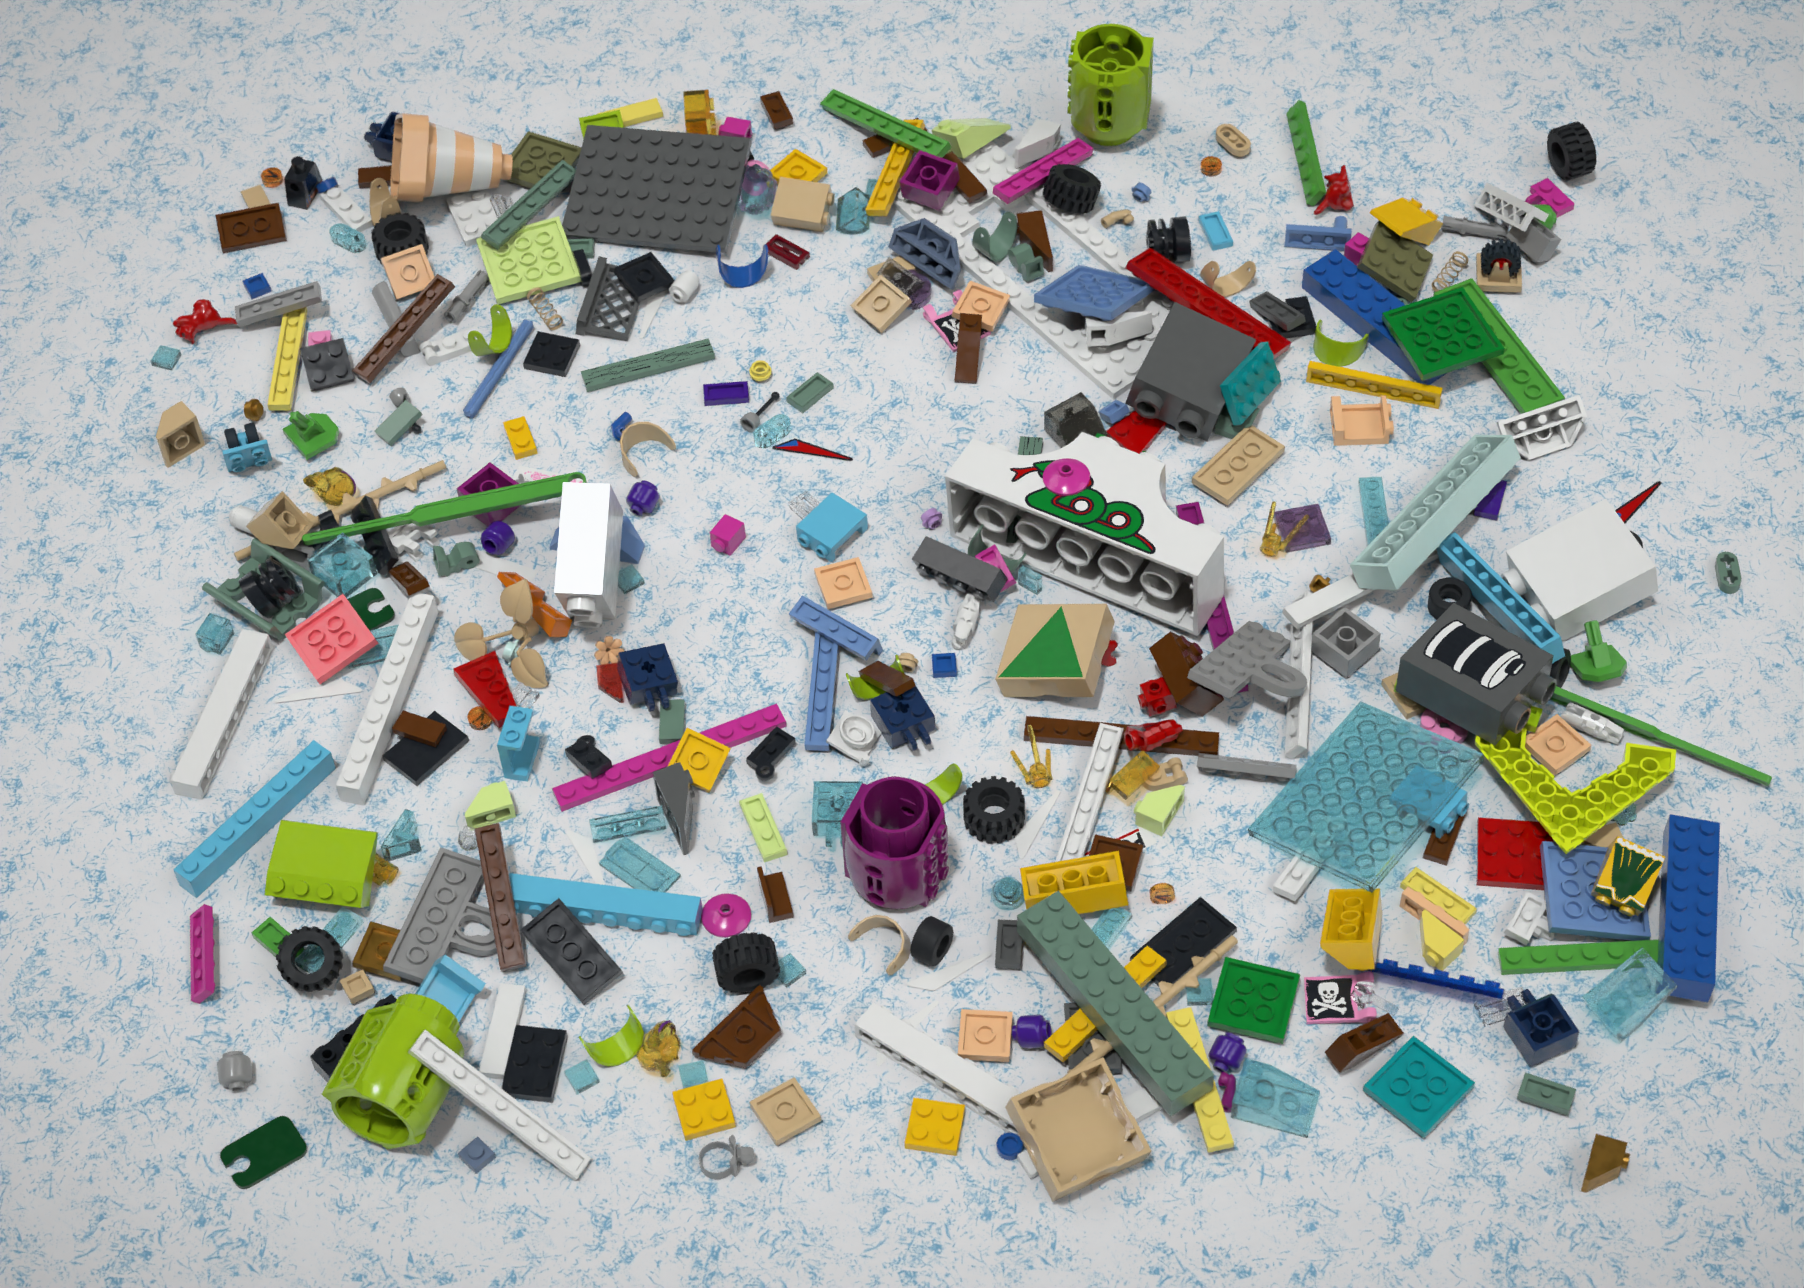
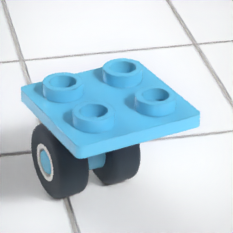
M254 422L245 424V431L236 434L235 428L224 430L229 449L223 450L222 453L228 472H241L247 467L254 465L264 466L269 461H272L267 440H259Z

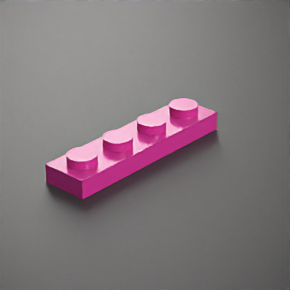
M203 904L190 915L191 1001L198 1004L212 995L215 990L213 907Z

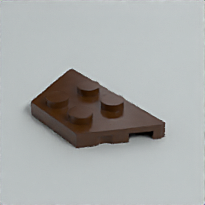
M759 985L692 1049V1055L696 1058L748 1068L781 1035V1028L774 1017L763 987Z

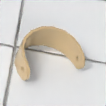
M382 178L373 180L370 186L369 204L374 227L375 223H379L381 218H386L389 214H401L398 201L390 196L386 181Z
M1210 261L1201 270L1200 277L1208 287L1223 297H1230L1247 287L1256 274V266L1254 262L1247 261L1235 271L1217 278L1220 271L1219 264L1216 261Z
M636 422L629 425L622 432L620 447L623 466L633 477H636L638 472L626 456L627 451L632 446L643 441L652 440L661 442L671 450L676 449L674 440L660 426L650 422Z
M873 915L866 917L853 927L848 935V939L854 941L867 931L882 926L893 927L899 930L902 938L901 949L886 969V973L892 975L909 959L911 953L910 938L896 921L887 916Z

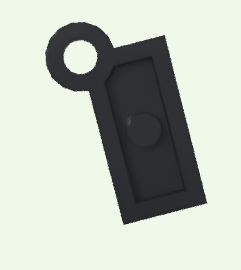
M776 726L746 758V763L755 769L756 777L759 780L767 781L773 778L775 775L774 766L796 744L795 737ZM761 770H769L767 774L761 773Z
M584 735L578 738L576 743L566 748L565 753L566 757L593 779L612 768V763L607 756L595 747V738L591 735Z

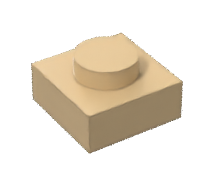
M363 969L340 980L341 986L351 1004L375 993Z

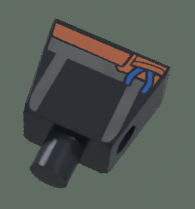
M297 156L292 158V165L284 178L287 204L291 207L308 210L318 192L316 186L323 179L314 161L305 160Z

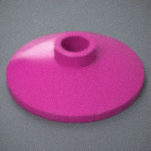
M1063 458L1050 463L1043 472L1045 487L1050 492L1060 496L1076 495L1082 492L1090 482L1089 469L1084 463L1076 459Z
M730 893L720 894L707 901L702 909L701 919L703 926L709 933L717 937L728 938L742 933L748 927L751 921V909L747 901L738 895Z

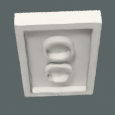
M487 189L469 191L445 199L466 247L477 244L476 239L481 238L482 233L500 217Z

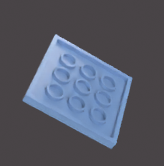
M1078 265L1035 293L1034 303L1043 304L1047 308H1060L1064 312L1073 311L1081 313L1082 316L1099 317L1103 321H1111L1155 289L1151 288L1148 283L1140 278Z
M1542 841L1540 854L1550 933L1632 941L1649 940L1651 938L1647 902L1642 913L1631 917L1619 911L1620 908L1612 904L1605 906L1595 901L1596 897L1590 895L1607 852V847L1578 845L1568 854H1565L1556 842Z

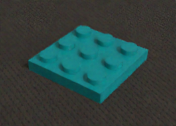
M1413 1035L1363 1086V1091L1425 1138L1474 1088L1475 1082Z

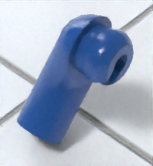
M624 412L611 424L612 435L616 440L620 441L622 432L626 429L625 426L632 421V417L628 412Z

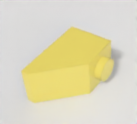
M1425 909L1421 914L1420 920L1422 956L1429 965L1443 971L1462 953L1464 939Z

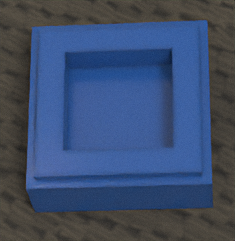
M263 273L242 280L251 299L272 292Z
M955 653L932 654L933 678L957 677Z

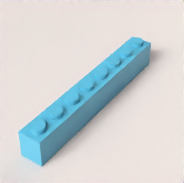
M1456 532L1448 535L1441 542L1440 546L1436 548L1439 562L1455 578L1464 581L1468 585L1472 595L1508 632L1554 655L1552 663L1565 656L1561 636Z
M313 740L173 869L179 886L195 898L200 896L336 769L331 752Z
M509 873L517 913L536 917L560 898L582 923H601L610 927L615 925L624 926L634 930L648 929L658 933L672 932L682 936H697L703 909L701 897Z

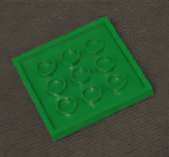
M1463 287L1382 313L1383 322L1422 381L1504 354L1505 348Z

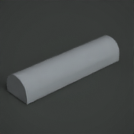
M383 281L373 288L372 295L390 328L402 313L387 283ZM413 335L400 349L404 356L410 357L420 353Z

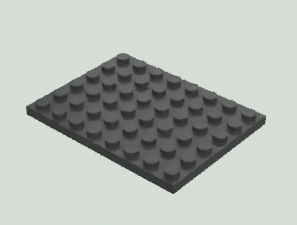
M587 125L562 223L566 238H592L594 242L715 252L716 246L720 245L721 253H727L751 150V138Z

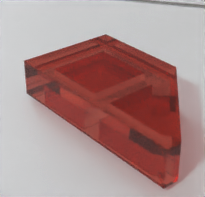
M617 663L596 665L599 690L619 703H624L622 682L617 670Z

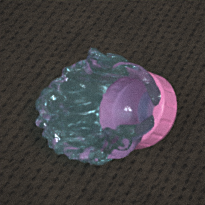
M748 161L738 202L740 209L751 215H758L764 210H769L774 203L777 180L774 179L772 172L761 161Z

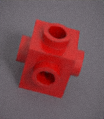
M1164 677L1139 684L1141 694L1137 695L1141 709L1146 708L1149 717L1163 714L1168 710L1176 708V701Z

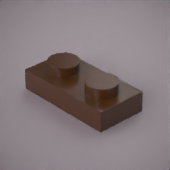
M780 91L760 96V103L774 130L794 124L793 117Z

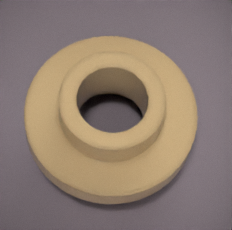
M901 653L898 655L904 672H913L915 667L918 666V660L914 658L913 654Z

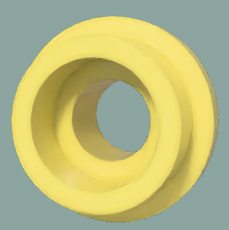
M758 360L751 365L749 374L755 381H765L770 378L772 371L767 362Z

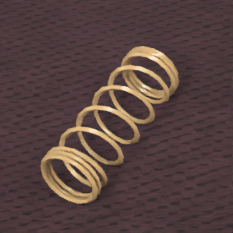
M1454 252L1449 262L1442 268L1441 273L1432 282V288L1435 292L1439 291L1434 285L1435 282H1438L1442 288H1447V284L1442 280L1448 284L1454 283V278L1459 276L1458 272H1461L1463 270L1462 267L1467 265L1468 257L1463 252ZM1455 254H1460V255H1462V256L1466 259L1465 263H1464V264L1459 263V262L1455 259V257H1459V258H1462V257H1460V256H1454V255H1455ZM1451 262L1455 263L1457 266H1460L1461 270H1455L1451 266ZM1446 268L1456 271L1457 276L1450 275ZM1442 274H1448L1453 278V281L1445 280Z
M541 288L531 289L527 294L529 302L536 308V312L540 314V317L550 330L558 329L563 324V318L557 314L556 309H553L552 304H548L549 299L545 298V293H543ZM540 290L541 293L537 294L539 297L531 300L530 295L534 291ZM542 300H548L545 306L537 308ZM547 305H551L550 311L554 310L556 314L549 319H545L550 311L541 313L537 309H543ZM560 318L555 324H550L553 319Z

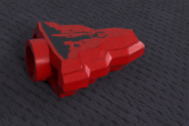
M1174 719L1131 725L1126 728L1124 740L1130 751L1139 749L1147 752L1161 746L1163 743L1177 739L1178 734L1183 729L1182 725L1176 723Z

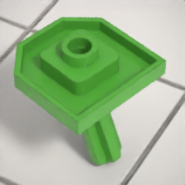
M292 411L290 413L289 421L292 424L282 429L285 436L306 460L336 444L339 434L338 427L327 414L310 413L304 416L299 411Z
M1597 620L1586 622L1584 627L1588 645H1585V652L1571 655L1570 666L1583 680L1601 682L1620 677L1627 668V661L1612 645H1607V642L1602 641Z

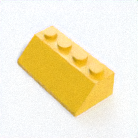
M1119 851L1020 868L1026 910L1058 890L1078 914L1128 906Z
M1380 888L1329 889L1320 948L1347 969H1357L1359 971L1375 969L1382 921Z

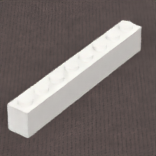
M242 629L239 637L235 638L231 654L225 659L222 673L216 678L213 692L209 693L204 711L200 712L195 730L191 731L186 749L180 754L177 768L170 775V783L175 794L203 800L273 649L269 634Z
M873 1002L855 1023L856 1038L1005 1132L1015 1133L1019 1136L1005 1108L1010 1098L1019 1094L1015 1087L1003 1084L991 1072H984L979 1069L973 1061L968 1058L963 1059L955 1054L951 1047L939 1044L930 1034L918 1031L906 1019L901 1020L894 1016L885 1006L880 1007Z

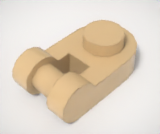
M1171 758L1165 763L1145 768L1142 773V785L1149 791H1157L1185 784L1188 778L1181 769L1183 765L1180 758ZM1168 773H1173L1172 776H1168V777H1167L1166 774H1168Z

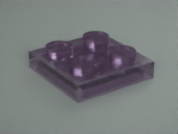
M1319 503L1274 512L1273 518L1286 553L1331 545V536Z

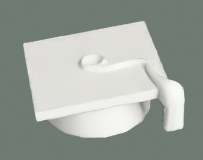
M845 710L826 742L858 761L861 767H865L870 759L868 753L881 734V731L874 728L871 721L866 717L851 714Z

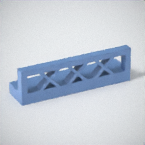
M803 595L789 613L790 618L865 661L868 660L872 653L880 656L883 651L877 637Z

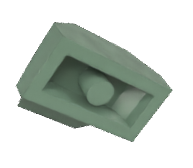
M1225 404L1218 418L1215 434L1233 439L1242 429L1253 424L1260 409L1256 408L1242 425H1233L1227 405Z

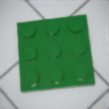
M1225 957L1207 1026L1283 1044L1300 974Z

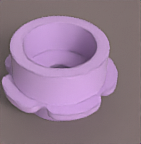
M936 508L925 511L921 516L923 527L937 528L942 522V513L938 512Z

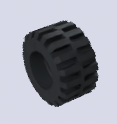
M1577 121L1549 131L1547 137L1548 156L1555 172L1561 179L1568 181L1590 174L1595 170L1597 161L1594 141L1588 129L1582 123Z
M1057 164L1050 169L1042 193L1044 198L1055 207L1070 213L1084 214L1093 210L1101 188V182L1086 169L1069 164Z
M409 213L389 214L386 218H381L379 223H375L374 229L371 231L374 251L378 261L383 257L420 244L423 245L426 256L428 254L429 245L425 227L422 221L417 219L415 215L410 216Z
M991 776V779L984 777L981 778V782H973L972 788L968 787L966 795L963 797V819L966 829H969V833L972 836L977 835V840L982 841L985 839L986 843L992 844V841H997V844L1002 843L1003 839L1009 841L1012 839V835L1017 836L1020 833V828H1023L1025 820V798L1020 787H1016V783L1012 780L1007 782V778L1001 777V779H996V776ZM990 806H998L1005 809L996 814L984 811L985 808Z
M315 926L301 927L302 929H294L289 936L286 935L283 938L284 942L279 944L277 948L279 949V953L276 954L277 968L282 978L296 989L306 992L320 991L325 986L329 987L333 984L332 981L338 978V972L343 967V953L340 950L339 943L327 931ZM306 945H317L324 952L323 965L314 973H302L295 964L298 951Z
M752 932L733 935L730 938L724 939L722 943L717 944L712 952L717 982L725 991L732 993L752 992L759 985L763 988L771 985L779 977L780 966L775 943L771 937H767L765 934Z

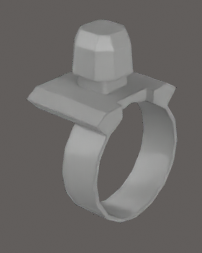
M732 1134L729 1137L730 1145L725 1142L715 1141L703 1147L699 1154L700 1169L710 1179H724L731 1174L736 1177L738 1174L737 1162L742 1164L753 1162L754 1149L742 1146L741 1149H737L736 1139ZM715 1148L726 1149L733 1155L729 1161L730 1168L720 1173H712L705 1170L701 1165L705 1153Z

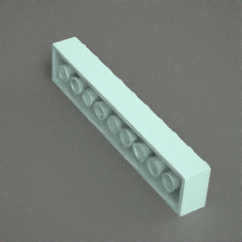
M1474 435L1350 564L1359 588L1371 590L1385 589L1390 591L1399 589L1414 574L1415 570L1427 560L1428 556L1440 546L1441 542L1452 533L1457 525L1477 507V504L1489 494V491L1520 460L1513 436Z

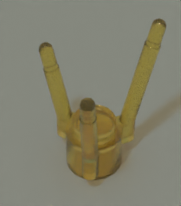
M1273 501L1265 533L1262 537L1263 542L1260 546V551L1269 557H1276L1279 551L1284 552L1287 544L1305 524L1309 515H1305L1282 542L1281 536L1275 533L1276 523L1272 524L1276 508V502Z
M1028 725L1027 728L1035 764L1031 765L1029 772H1027L1015 751L1012 750L1010 754L1024 775L1026 784H1031L1033 788H1043L1048 786L1053 779L1051 774L1050 749H1046L1044 766L1043 763H1040L1032 725Z
M376 853L375 860L377 862L374 865L373 871L375 877L373 876L372 882L379 886L383 882L390 884L397 876L399 868Z

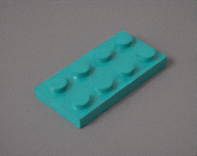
M1260 342L1220 384L1233 425H1242L1281 382L1280 372L1277 370L1274 355L1268 342Z

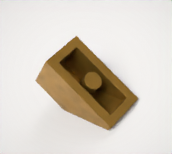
M1600 1134L1595 1135L1581 1192L1587 1193L1619 1177L1621 1168L1626 1169L1630 1154L1625 1152L1628 1142Z

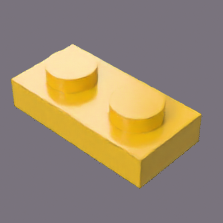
M525 416L503 422L516 460L537 454V448Z

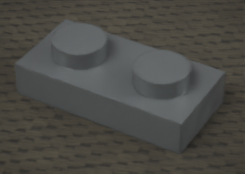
M998 919L995 968L1020 969L1022 937L1017 932V920Z

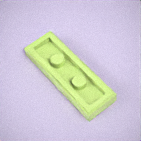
M763 794L740 800V808L764 863L786 856L787 849Z

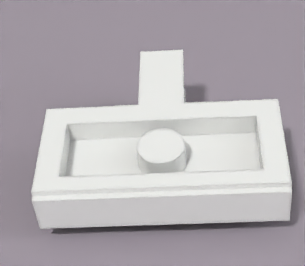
M1526 891L1504 934L1525 945L1528 944L1532 935L1551 941L1555 933L1549 932L1548 919L1543 915L1546 910V901Z

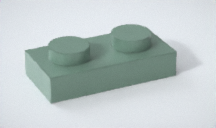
M1525 1072L1517 1099L1568 1116L1576 1089Z

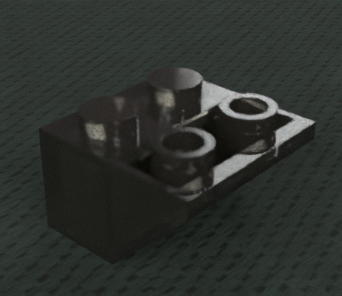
M1082 392L1044 412V430L1061 448L1074 441L1081 432L1094 437L1097 433L1107 437L1106 430L1095 406Z

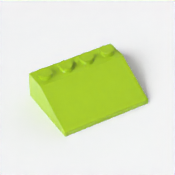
M281 820L267 870L264 895L356 908L368 907L370 905L378 832Z

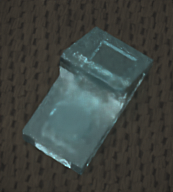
M405 809L380 846L384 860L389 862L421 852L419 838L414 836L418 827L414 812Z

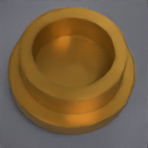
M251 399L244 404V414L247 419L258 421L263 415V405L258 399Z

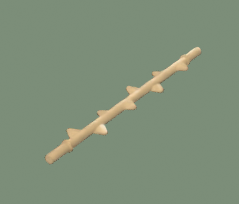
M441 460L423 469L419 468V471L394 482L383 477L381 479V487L365 495L373 498L378 509L380 497L403 487L415 491L417 490V481L426 479L427 476L445 469L446 465ZM348 493L343 494L342 505L331 509L338 525L340 515L353 510L365 495L354 498ZM308 512L304 513L314 524L312 528L319 525L318 516ZM251 545L234 553L237 561L251 556Z
M1233 935L1216 949H1212L1206 957H1192L1191 960L1194 967L1174 984L1164 981L1158 983L1161 995L1153 1003L1165 1017L1167 1015L1164 1005L1185 987L1198 988L1200 985L1197 977L1216 961H1220L1222 956L1238 943V940ZM1093 1038L1090 1041L1093 1052L1072 1070L1069 1069L1067 1074L1103 1058L1113 1047L1107 1040L1103 1041Z

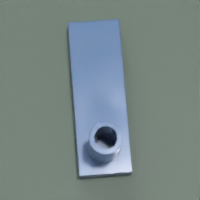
M1337 216L1335 218L1334 227L1286 224L1284 247L1344 251L1345 244L1351 239L1352 229L1347 228V218L1344 216Z

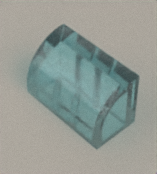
M855 187L838 198L836 230L843 234L857 235L869 230L870 216H867L865 209L870 197L859 188Z

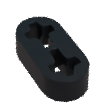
M584 250L572 251L581 277V285L589 284L592 273Z

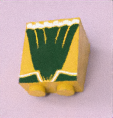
M1617 836L1607 849L1590 895L1596 897L1595 901L1602 905L1610 906L1612 904L1619 907V911L1627 916H1638L1645 907L1665 856Z

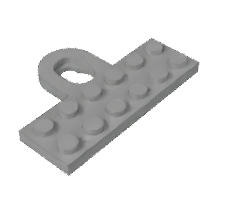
M1248 621L1191 668L1187 677L1229 699L1249 682L1284 697H1298L1302 695L1307 685L1306 677L1299 670L1277 660L1289 648L1291 641L1284 638L1282 634L1267 630L1261 624ZM1265 672L1277 675L1278 677H1280L1282 681L1266 674Z
M440 847L385 961L383 971L422 983L435 960L446 955L449 947L477 956H489L497 953L489 908L471 903L483 877L480 860ZM474 920L488 926L490 933L485 936H468L460 931L459 926L465 921Z

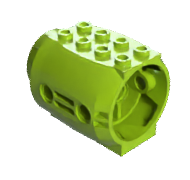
M1101 24L1091 27L1084 32L1077 31L1076 39L1071 41V52L1073 55L1069 54L1068 67L1072 68V70L1068 72V83L1071 86L1068 87L1067 97L1071 101H1068L1067 114H1071V124L1089 141L1102 146H1116L1127 142L1142 129L1147 130L1152 98L1154 37H1143L1136 30L1120 24Z
M404 994L399 996L393 1004L368 1009L322 1092V1095L331 1102V1108L335 1116L354 1133L369 1141L381 1144L387 1150L419 1144L425 1138L426 1130L438 1113L451 1085L414 1058L408 1051L421 1033L426 1030L463 1059L464 1048L456 1036L460 1028L457 1018L444 1005L418 994Z

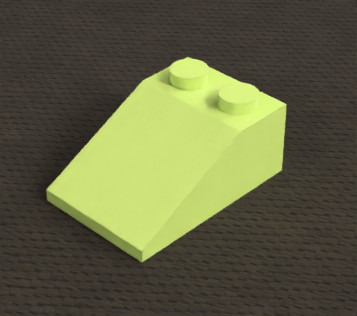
M987 118L947 119L939 122L938 126L931 131L933 135L949 141L952 148L947 153L953 151L957 157L964 159L1011 129L1010 124Z

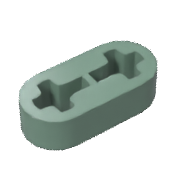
M1726 551L1719 553L1715 562L1718 587L1726 594L1736 593L1740 588L1742 579L1737 556ZM1727 577H1730V582L1733 584H1729V581L1726 580Z

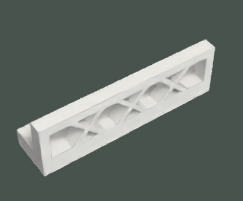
M1486 183L1474 205L1524 232L1533 217L1545 222L1549 215L1489 183ZM1490 194V202L1483 205ZM1501 202V208L1496 210V205ZM1513 208V214L1508 216V210ZM1526 213L1525 217L1523 218L1520 224V216Z

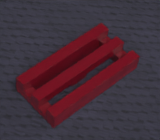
M777 234L766 243L768 255L795 270L799 269V264L803 265L805 263V259L808 260L810 258L809 251Z

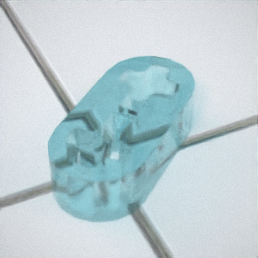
M342 223L335 224L330 228L329 233L334 244L352 253H360L365 250L367 244L365 236L361 232Z
M778 414L757 427L753 432L754 444L762 449L769 448L791 432L790 418L786 415Z

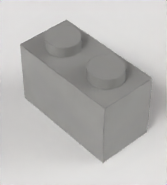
M1525 215L1520 216V224ZM1533 217L1525 232L1512 226L1506 236L1512 243H1517L1520 250L1527 254L1528 259L1536 263L1549 261L1562 240L1535 217Z

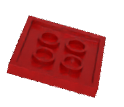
M1478 817L1476 885L1544 890L1540 845L1542 841L1553 842V838L1540 822Z

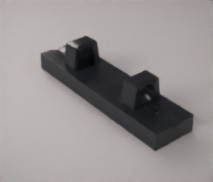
M366 495L352 510L353 514L350 516L355 524L381 518L373 498ZM386 529L362 534L366 544L363 547L365 553L371 556L377 572L386 575L399 560Z

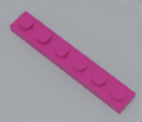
M1076 138L995 185L992 194L1009 204L1044 184L1052 166L1057 164L1076 165L1093 154L1094 148L1081 139Z

